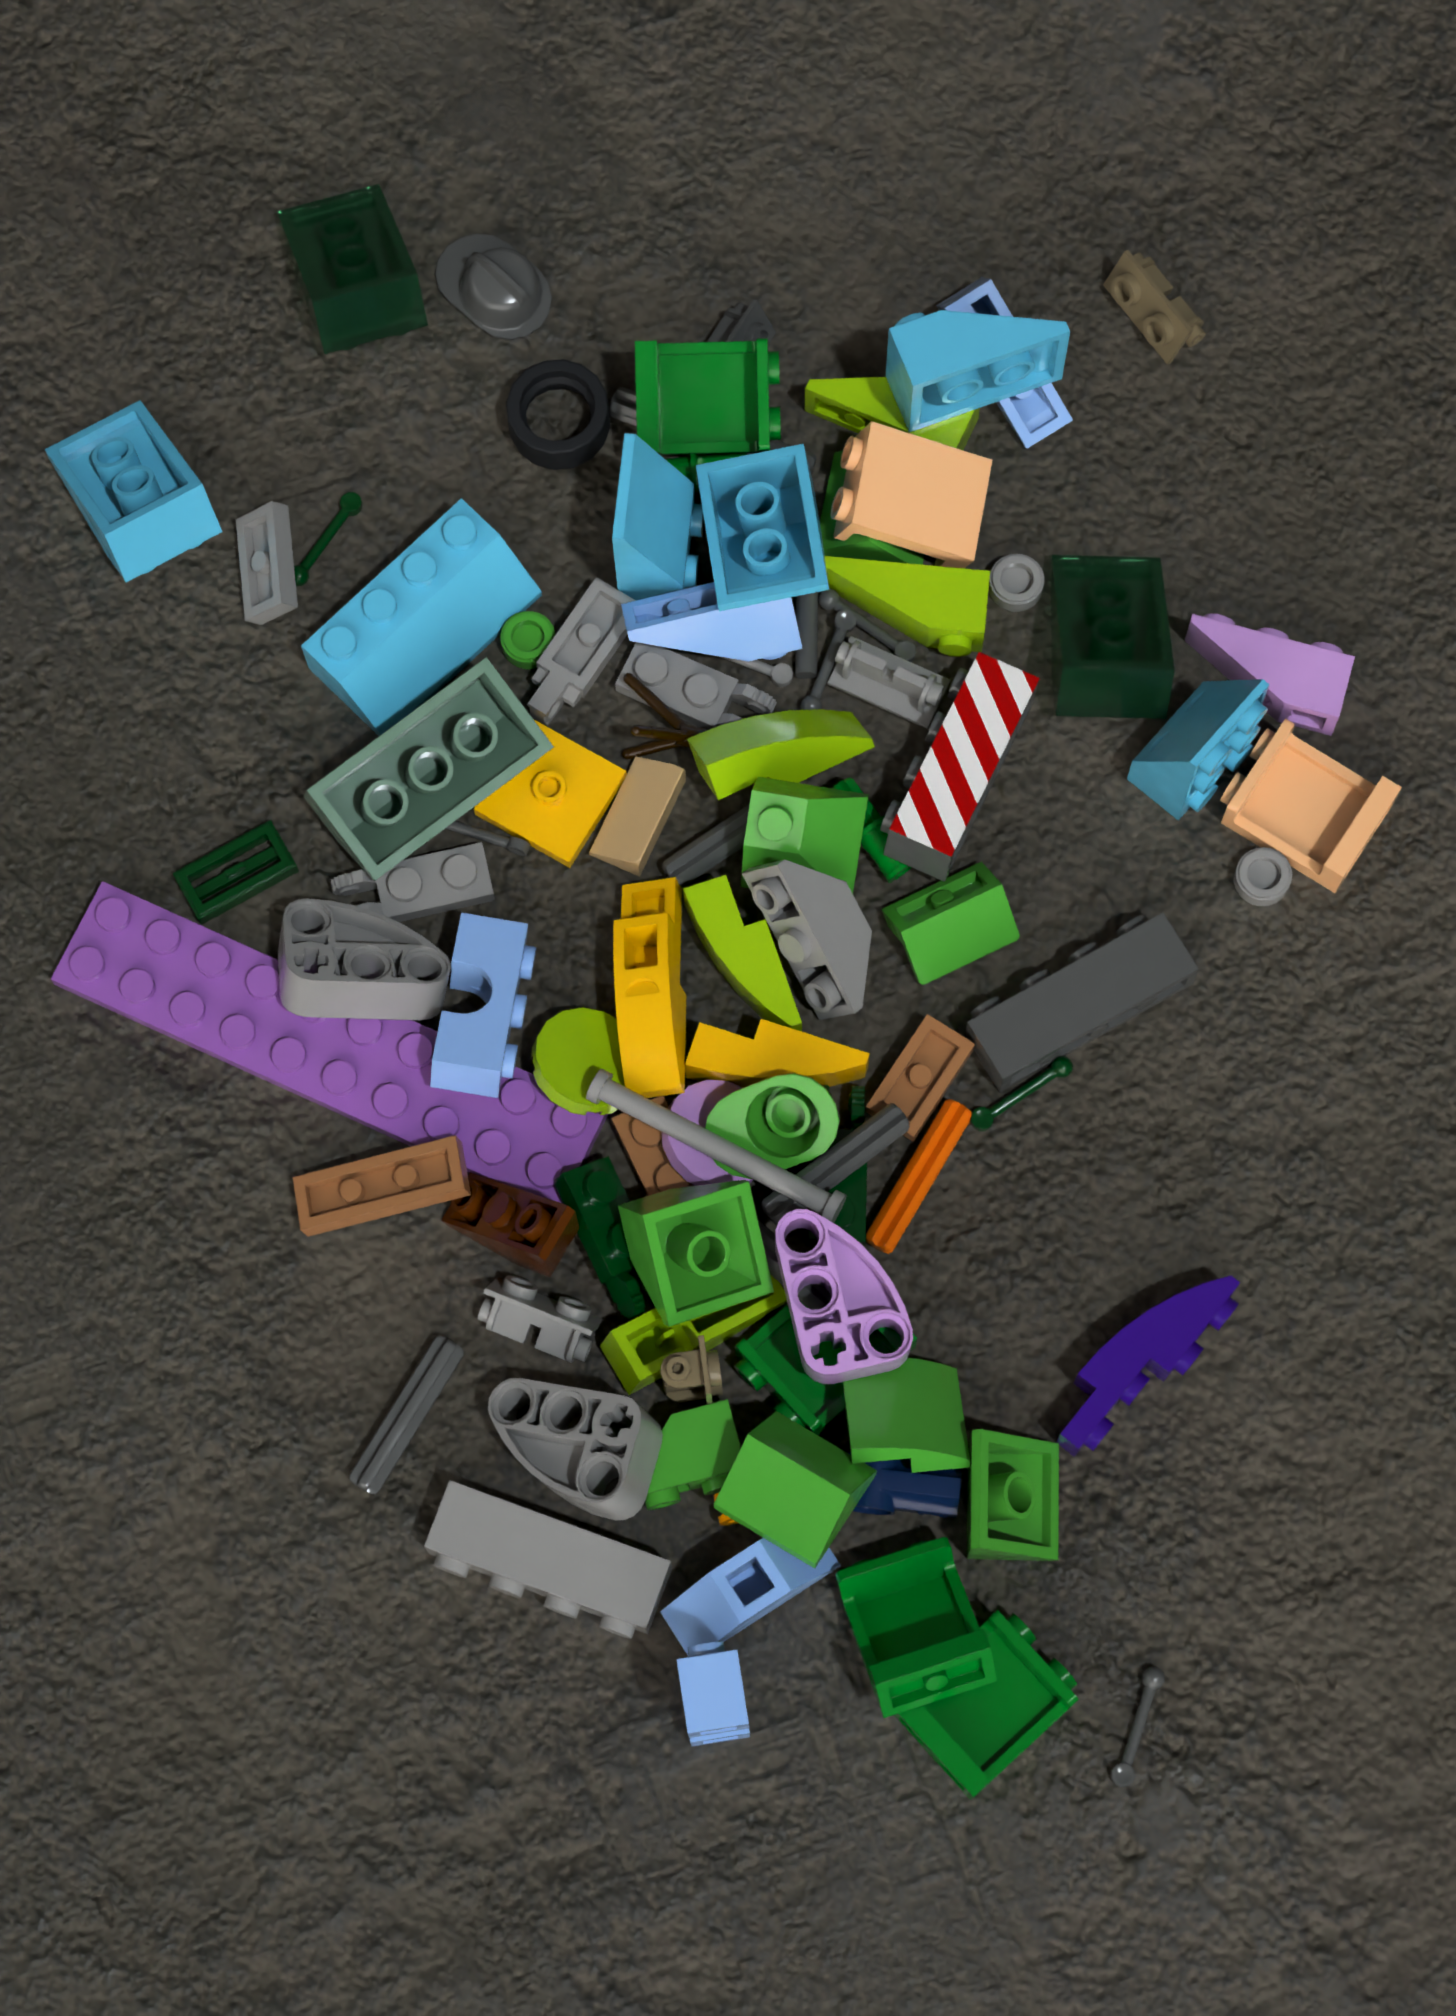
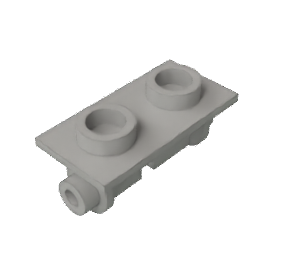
M850 636L848 642L843 641L835 657L837 664L827 685L928 729L951 680Z
M511 1275L506 1276L505 1280L497 1277L484 1289L483 1294L495 1298V1301L486 1298L477 1319L487 1323V1330L524 1344L531 1326L535 1325L540 1327L541 1330L534 1348L566 1360L569 1363H572L574 1359L582 1362L586 1361L593 1340L585 1338L584 1335L591 1336L602 1325L604 1320L590 1314L592 1309L589 1305L569 1297H559L558 1301L537 1293L538 1286L534 1283Z

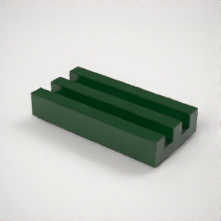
M269 820L172 874L200 924L203 925L298 873L299 869L272 821ZM268 840L271 842L272 847L244 862L236 864L195 889L193 888L191 882ZM280 858L281 862L202 904V900Z

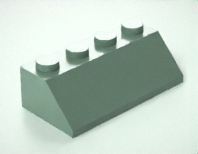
M486 657L307 789L303 797L337 842L375 882L554 748V746Z

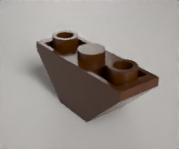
M470 1172L468 1180L471 1195L451 1200V1204L441 1221L512 1263L551 1277L579 1230L575 1210L560 1202Z

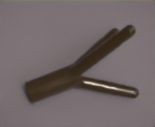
M626 673L624 675V682L674 728L643 725L632 726V735L660 740L624 749L622 751L624 759L628 760L635 758V756H645L680 746L690 748L687 738L709 730L687 725L633 674Z

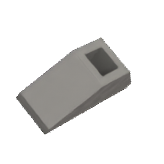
M785 859L752 867L744 871L742 875L752 892L753 900L762 911L778 941L781 953L788 960L804 990L807 1002L814 1009L818 1019L824 1020L855 1014L862 1009L872 930L847 882Z

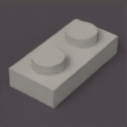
M270 501L236 519L245 621L263 625L298 608L288 505Z

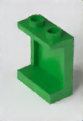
M757 338L756 341L692 343L635 341L637 436L658 454L759 453L770 450V440H781L780 407H769V385L780 384L779 351H768V338Z
M788 1304L748 1340L743 1338L735 1345V1355L740 1360L734 1365L735 1369L753 1390L758 1392L764 1386L779 1402L773 1408L774 1412L781 1413L809 1431L819 1435L846 1411L842 1382L821 1384L813 1381L806 1374L801 1363ZM888 1327L876 1329L869 1336L871 1346L883 1354L893 1353L902 1346L900 1335ZM914 1334L910 1352L916 1347L917 1337ZM825 1341L820 1343L819 1353L813 1357L815 1360L823 1357L825 1366H833L837 1363V1354L843 1350L841 1347L833 1350L832 1342Z
M947 1537L916 1542L907 1549L876 1559L861 1560L851 1567L836 1572L835 1576L842 1604L883 1718L998 1681L991 1646L984 1628H979L956 1569L952 1548Z
M996 1610L979 1627L980 1629L984 1628L991 1646L998 1681L894 1715L970 1801L1079 1700L1072 1691L1077 1685L1076 1680L1057 1659L1052 1658L1046 1663L1031 1647L1037 1640L1035 1635L1014 1613L1005 1618Z

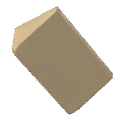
M635 756L589 851V855L640 877L686 782L685 769L674 764Z

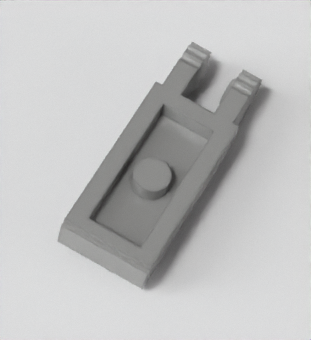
M638 642L635 643L615 683L618 693L648 705L624 682V675L631 673L683 721L709 730L743 719L737 715L727 713L731 702L762 714L772 713L777 704L773 696L751 685L741 684L736 678L664 647Z
M482 842L404 859L375 882L362 869L338 875L331 879L330 882L333 894L339 896L378 889L381 903L367 902L355 906L380 913L397 922L495 900Z

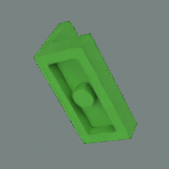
M982 861L948 877L945 882L939 881L882 909L889 929L903 944L915 978L921 985L934 981L1017 941L1020 937L1003 885Z

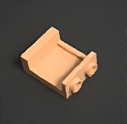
M871 421L855 437L850 436L841 455L840 466L846 469L843 487L838 489L831 507V518L837 520L834 538L846 541L852 534H860L936 558L935 566L966 568L975 560L993 460Z
M1285 718L1276 733L1267 728L1259 738L1250 754V757L1257 762L1247 777L1238 772L1226 788L1220 801L1228 806L1221 824L1259 847H1267L1279 851L1286 857L1291 867L1333 893H1336L1393 806L1402 787L1384 776L1381 777L1377 785L1371 783L1293 735L1292 731L1295 724Z

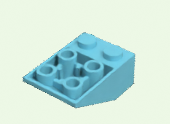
M1263 679L1203 681L1133 759L1127 780L1178 821L1190 807L1199 812L1218 789V785L1215 783L1222 775L1224 769L1227 767L1230 771L1234 772L1254 748L1250 743L1260 731L1261 727L1257 724L1268 710L1263 705V701L1270 684Z

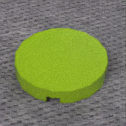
M582 1007L561 1011L547 1020L537 1036L531 1051V1058L533 1057L535 1067L533 1074L539 1088L553 1103L571 1113L586 1115L587 1112H601L600 1115H606L617 1111V1108L603 1101L596 1105L586 1099L589 1086L600 1069L612 1073V1080L625 1087L617 1019L604 1011Z

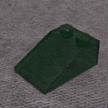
M379 184L277 211L301 290L324 354L338 350H350L360 344L389 336H400L408 333L410 330L428 326L418 274Z
M1051 555V650L1055 716L1166 719L1175 667L1161 558Z

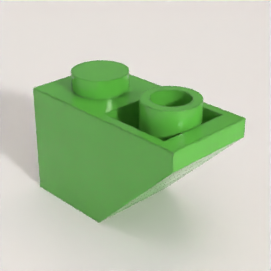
M728 1399L670 1415L662 1429V1445L644 1502L646 1503L647 1510H656L681 1502L679 1493L701 1487L704 1495L720 1492L741 1449Z

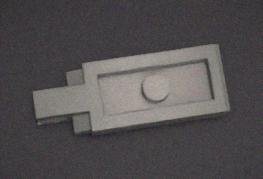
M597 577L593 580L536 662L537 671L532 677V683L539 686V688L527 704L530 707L529 714L532 718L548 727L562 708L564 702L575 707L581 697H585L628 635L621 604L636 600Z

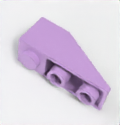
M1210 613L1204 616L1192 614L1185 642L1229 680L1263 679L1270 684L1263 705L1268 708L1267 713L1280 723L1286 718L1293 722L1295 727L1329 736L1332 735L1341 713L1355 656L1344 654L1339 647L1326 642H1314L1309 645L1290 640L1287 634L1277 629L1259 628L1256 631L1237 626L1232 619L1220 614Z

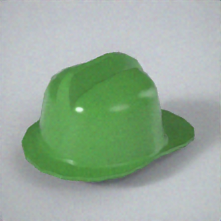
M792 1073L762 1080L736 1090L722 1098L709 1113L705 1129L783 1169H788L825 1153L837 1137L840 1120L836 1102L824 1086L811 1077ZM713 1159L717 1166L731 1175L752 1179Z

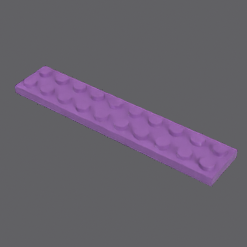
M103 881L51 977L54 985L406 1145L415 1146L456 1135L462 1141L468 1173L471 1172L562 1204L563 1201L555 1187L554 1179L564 1172L585 1164L608 1114L600 1115L601 1112H587L586 1115H580L565 1110L546 1096L537 1085L533 1074L518 1067H515L513 1079L502 1077L498 1098L430 1087L432 1057L438 1031L413 1020L297 1016L289 1012L282 1005L277 959Z

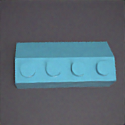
M461 498L305 641L301 647L308 668L364 723L380 736L436 695L501 634L502 627L511 616L526 611L542 596V591L501 535Z

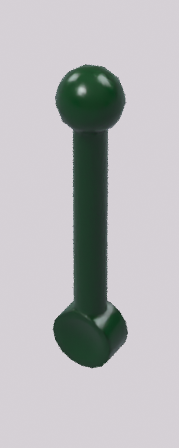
M348 492L341 497L340 511L301 564L294 566L296 586H303L308 582V571L347 518L358 515L361 512L362 501L357 493Z
M1058 1056L1052 1061L1051 1068L990 1108L979 1107L975 1109L971 1116L973 1128L978 1131L989 1130L995 1117L1054 1078L1069 1076L1073 1070L1072 1061L1066 1056Z

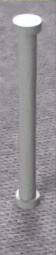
M600 1069L595 1075L586 1094L587 1100L596 1105L603 1101L821 1214L822 1217L834 1223L845 1203L846 1194L838 1190L831 1194L620 1085L612 1080L613 1074L604 1069Z

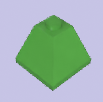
M757 777L751 791L743 845L742 873L752 867L785 859L846 881L853 893L869 794ZM741 874V887L749 888Z
M738 1180L673 1188L618 1205L630 1260L664 1325L670 1327L774 1292L749 1181Z

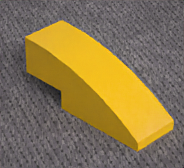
M764 1019L760 1020L754 1039L699 1022L685 1062V1073L688 1079L700 1082L708 1079L730 1081L743 1088L777 1075L796 1073L811 1077L821 1085H829L831 1087L865 1078L869 1066L870 1053Z

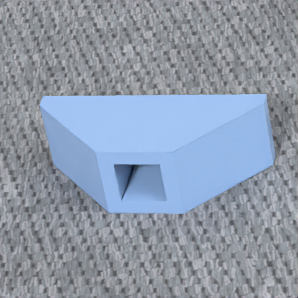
M762 1538L707 1573L662 1609L660 1613L689 1657L688 1647L710 1642H725L841 1565L830 1548H828L816 1568H813Z

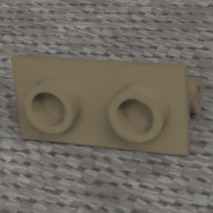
M1129 250L1124 251L1103 286L1168 365L1172 363L1185 343L1188 347H1193L1205 337L1206 333L1201 328L1204 322L1195 315L1181 296L1170 301L1166 296L1171 293L1174 287L1157 268L1152 257L1144 258L1140 252L1132 255Z
M704 1335L698 1336L700 1350L673 1353L662 1362L661 1376L664 1381V1392L674 1402L685 1403L706 1400L708 1405L712 1404V1396L723 1395L718 1350L706 1351Z

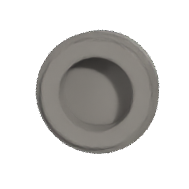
M1010 554L1002 557L994 564L990 572L989 593L992 600L999 607L1011 612H1021L1030 609L1039 601L1043 592L1044 573L1040 565L1033 558L1023 554Z
M1267 847L1255 848L1245 853L1239 860L1234 873L1236 891L1243 900L1255 906H1270L1279 902L1286 895L1292 881V869L1286 857L1279 851Z

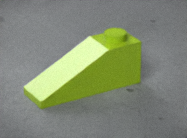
M886 377L809 379L805 387V412L855 433H859L873 421L964 450L979 419L980 408L909 432Z
M825 556L829 589L836 590L843 599L925 647L938 648L942 654L961 657L967 656L971 652H982L990 571Z

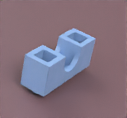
M461 912L451 961L450 989L474 993L482 998L486 1005L472 1013L441 1011L432 1057L430 1087L498 1098L502 1077L513 1079L518 1045L508 1042L511 1028L522 1029L527 995L518 994L520 979L531 980L536 955V947L526 945L528 923Z
M710 1642L688 1647L689 1657L676 1660L687 1733L691 1746L749 1738V1721L738 1650L725 1651L724 1642Z

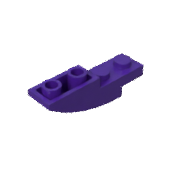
M1227 1276L1202 1283L1161 1302L1121 1329L1097 1351L1077 1374L1073 1384L1090 1397L1061 1432L1056 1443H1059L1073 1457L1077 1455L1084 1445L1094 1451L1114 1426V1423L1107 1418V1415L1119 1400L1130 1406L1149 1382L1150 1378L1142 1373L1145 1368L1163 1382L1174 1369L1183 1376L1204 1350L1196 1342L1208 1325H1211L1219 1331L1238 1307L1239 1303L1231 1298V1296L1236 1291L1240 1282L1233 1276Z

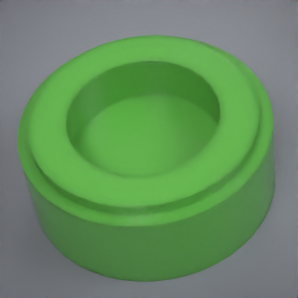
M534 611L519 612L511 616L502 627L500 638L503 653L507 660L516 667L536 669V662L554 638L555 630L550 620L544 615Z

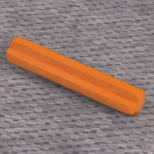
M948 1099L943 1103L867 1231L866 1242L870 1246L886 1254L893 1252L969 1124L972 1112L966 1106L952 1099Z

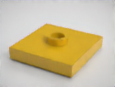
M534 720L554 748L476 805L474 813L479 818L513 837L527 841L531 847L571 868L619 791L627 771Z

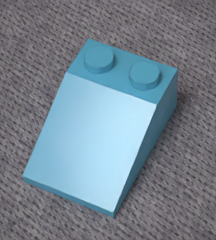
M940 310L928 315L913 313L900 319L888 331L886 378L908 431L912 432L1061 380L1070 329L1067 322L947 310Z
M141 400L45 449L49 460L104 552L125 582L152 571L162 563L189 549L200 546L204 541L222 532L203 484Z
M624 433L612 533L617 588L637 601L697 586L699 555H690L692 537H702L704 516L702 504H695L694 483L636 434Z
M804 444L696 465L719 612L829 590L820 520Z

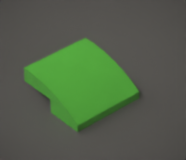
M907 1358L899 1368L892 1371L842 1382L852 1464L910 1458L912 1473L970 1467V1455L957 1368L928 1360Z

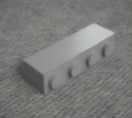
M451 1480L448 1482L424 1545L429 1554L436 1556L433 1564L436 1568L463 1578L467 1577L469 1569L491 1577L488 1586L497 1591L521 1598L524 1589L545 1596L546 1600L543 1606L547 1609L575 1619L579 1610L586 1611L602 1617L599 1624L600 1628L632 1639L635 1630L645 1634L649 1633L672 1571L670 1560Z

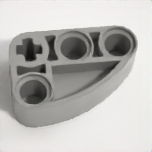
M298 899L289 903L284 909L278 947V971L281 1002L289 1012L297 1016L317 1018L427 1020L437 1016L443 1009L451 963L448 956L422 935L380 913L331 900Z
M523 1378L507 1379L492 1391L488 1401V1411L502 1441L513 1456L554 1493L575 1507L590 1514L614 1521L631 1518L641 1510L648 1494L662 1445L663 1433L660 1424L632 1398L619 1394ZM530 1405L527 1414L517 1420L520 1411L525 1406ZM582 1413L579 1423L573 1428L568 1429L571 1420L576 1415ZM619 1477L616 1487L610 1493L604 1495L607 1484L612 1479Z

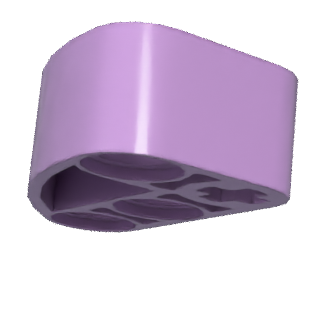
M795 1209L786 1213L779 1220L775 1230V1252L801 1363L806 1374L813 1381L821 1384H836L899 1368L909 1356L913 1342V1329L905 1305L894 1283L880 1263L850 1234L816 1212L808 1209ZM805 1228L816 1236L818 1242L812 1250L806 1253H798L792 1251L787 1246L785 1238L792 1230ZM818 1284L824 1286L829 1291L831 1300L825 1307L812 1310L800 1302L798 1298L799 1292L807 1285ZM884 1327L895 1330L900 1335L902 1346L893 1353L883 1354L876 1351L869 1341V1336L874 1330ZM831 1341L833 1350L842 1348L843 1351L837 1354V1363L835 1365L825 1366L823 1357L814 1359L813 1356L819 1353L821 1342Z

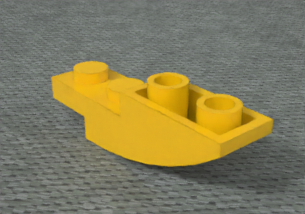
M676 877L622 885L621 919L614 920L615 1006L624 1084L626 1088L646 1098L685 1093L687 995L680 985L682 888Z

